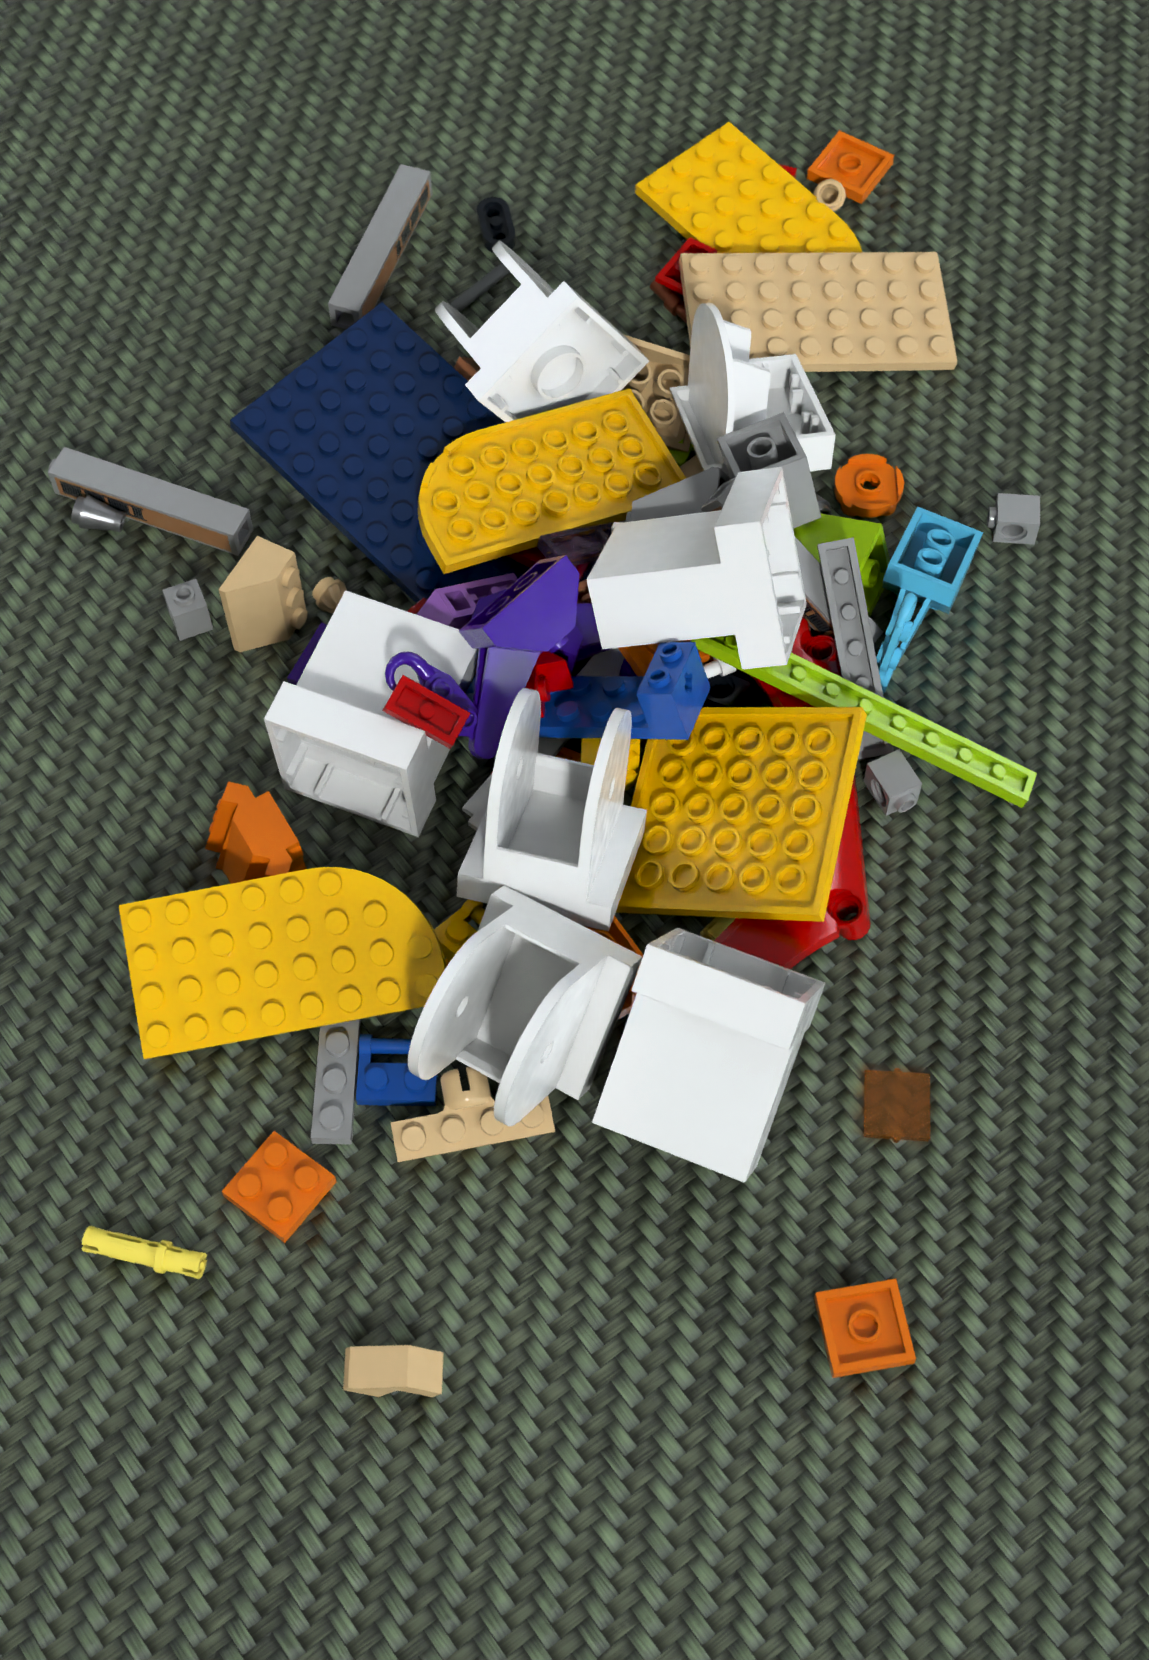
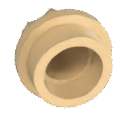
M823 180L814 190V195L817 197L818 202L824 203L833 212L841 208L845 202V189L837 180Z
M329 576L317 583L312 596L316 600L317 607L323 611L334 613L347 588L341 580Z

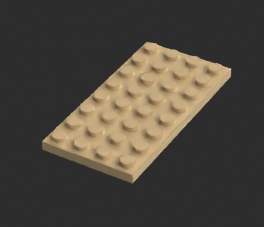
M937 252L681 253L679 267L690 349L692 326L696 310L702 303H713L718 308L723 320L751 330L749 359L796 354L805 372L954 370L958 363Z

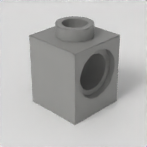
M998 493L995 507H989L987 513V528H993V542L1035 545L1040 527V496Z
M197 579L162 590L180 641L213 630L208 607Z
M900 749L867 763L863 782L885 816L896 811L899 813L906 812L915 806L918 802L922 782Z

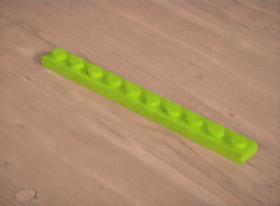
M735 635L692 639L690 641L695 642L698 650L814 707H863L867 714L864 727L865 732L1020 808H1023L1029 800L1037 775L1036 772L804 658L791 653L787 665L742 670Z

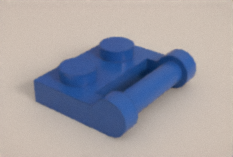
M360 1034L356 1089L357 1105L436 1106L438 1074L431 1079L423 1080L409 1071L408 1063H372L373 1054H408L412 1039L373 1038L372 1034Z

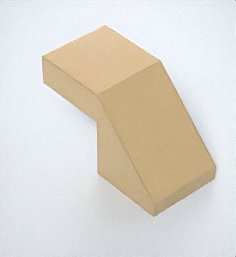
M411 1345L351 1346L345 1348L343 1390L375 1397H380L397 1390L428 1397L442 1394L443 1352Z

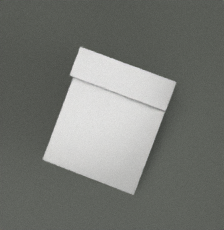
M782 467L738 472L722 510L616 524L587 578L602 649L735 635L742 670L787 665L807 602Z
M345 590L297 685L283 681L264 718L284 789L419 837L436 802L434 782L450 749L426 736L424 730L407 725L382 711L393 693V690L386 683V665L398 653L407 651L417 653L429 665L449 674L466 694L476 674L479 649H473L459 633V629ZM401 665L396 669L394 674L396 684H398L402 675L419 683L417 674L411 666Z
M676 928L648 943L631 989L632 992L637 994L592 1123L745 1183L758 1165L804 1033L811 1025L825 982L680 928Z

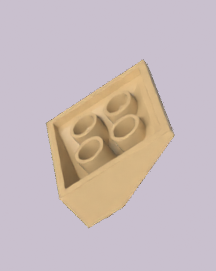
M624 335L645 355L649 362L622 390L631 389L668 449L688 453L691 440L670 392V387L688 385L690 355Z

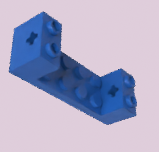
M695 642L659 643L645 676H571L574 684L573 688L550 692L551 699L545 702V717L540 719L539 738H602L612 712L615 708H621L631 712V739L688 740L711 688ZM476 674L466 691V695L472 703Z

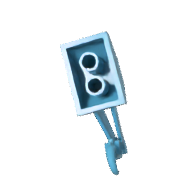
M918 506L888 564L883 578L882 588L899 595L885 633V639L876 656L883 694L929 608L949 614L983 535L981 531ZM917 602H920L923 605L920 608L915 620L912 622L910 620L913 616Z

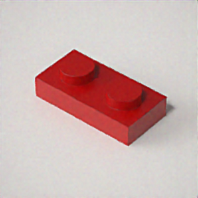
M402 675L382 710L407 725L424 730L426 736L449 749L453 746L471 714L405 675Z

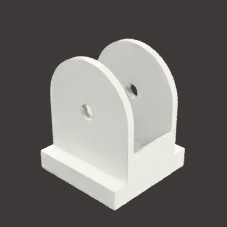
M498 241L492 247V250L521 285L484 325L478 329L464 315L445 301H442L435 308L442 322L480 366V370L465 384L466 387L480 403L505 422L621 391L649 362L645 355L565 281L554 290L522 258L501 241Z
M523 688L517 694L503 728L491 778L487 809L458 872L457 897L488 904L491 894L505 885L580 925L609 931L644 835L647 814L645 809L623 805L631 739V712L621 708L614 709L604 730L594 765L538 753L541 719L540 694L537 690Z
M504 885L491 894L478 931L458 950L433 988L411 1040L408 1053V1069L413 1075L423 1080H428L456 1059L497 1081L500 1084L494 1103V1117L497 1121L507 1126L517 1124L555 1088L579 1100L592 1085L643 957Z

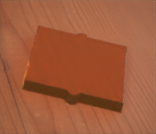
M895 1068L894 1071L865 1070L863 1137L892 1139L894 1143H899L900 1140L930 1141V1074L902 1072L899 1068Z

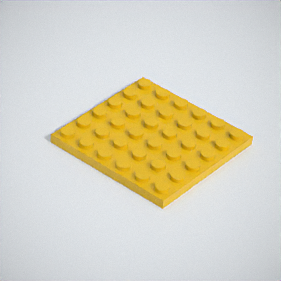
M702 707L688 740L647 739L631 803L632 807L647 810L645 830L615 913L824 922L867 717L863 707Z

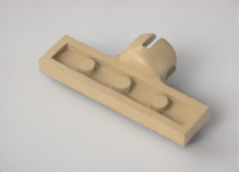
M467 1066L466 1073L469 1090L462 1091L458 1068L443 1073L440 1079L444 1099L443 1111L437 1114L390 1122L397 1162L554 1133L555 1128L549 1096L545 1097L517 1124L507 1126L497 1121L494 1117L495 1100L491 1096L486 1075Z

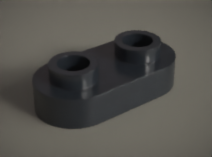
M498 197L483 199L477 206V218L484 246L487 250L494 253L492 247L498 241H501L512 250L516 243V236L507 202Z

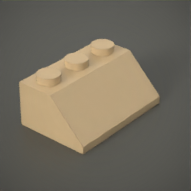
M257 536L219 588L234 650L238 652L289 640L295 630L300 629L304 625L308 615L295 552Z

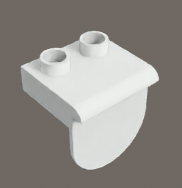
M713 303L700 304L696 310L692 326L688 385L670 387V392L703 471L712 467H719L729 476L717 438L783 412L807 456L810 471L831 469L835 433L797 355L790 354L749 359L751 330L723 320L718 308Z

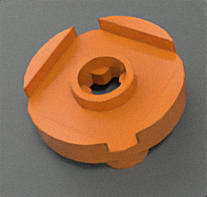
M859 454L848 459V463L842 468L840 466L837 470L834 482V494L837 501L841 504L844 514L867 518L893 514L903 494L904 478L901 470L897 466L894 469L886 463V458L876 454ZM869 481L872 486L877 488L872 490L863 488L864 482Z

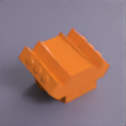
M228 781L223 796L219 799L216 806L217 810L214 813L213 822L209 828L210 835L205 847L207 850L221 853L215 869L223 870L230 883L307 869L303 860L304 855L300 843L270 792L268 791L255 798L249 786Z

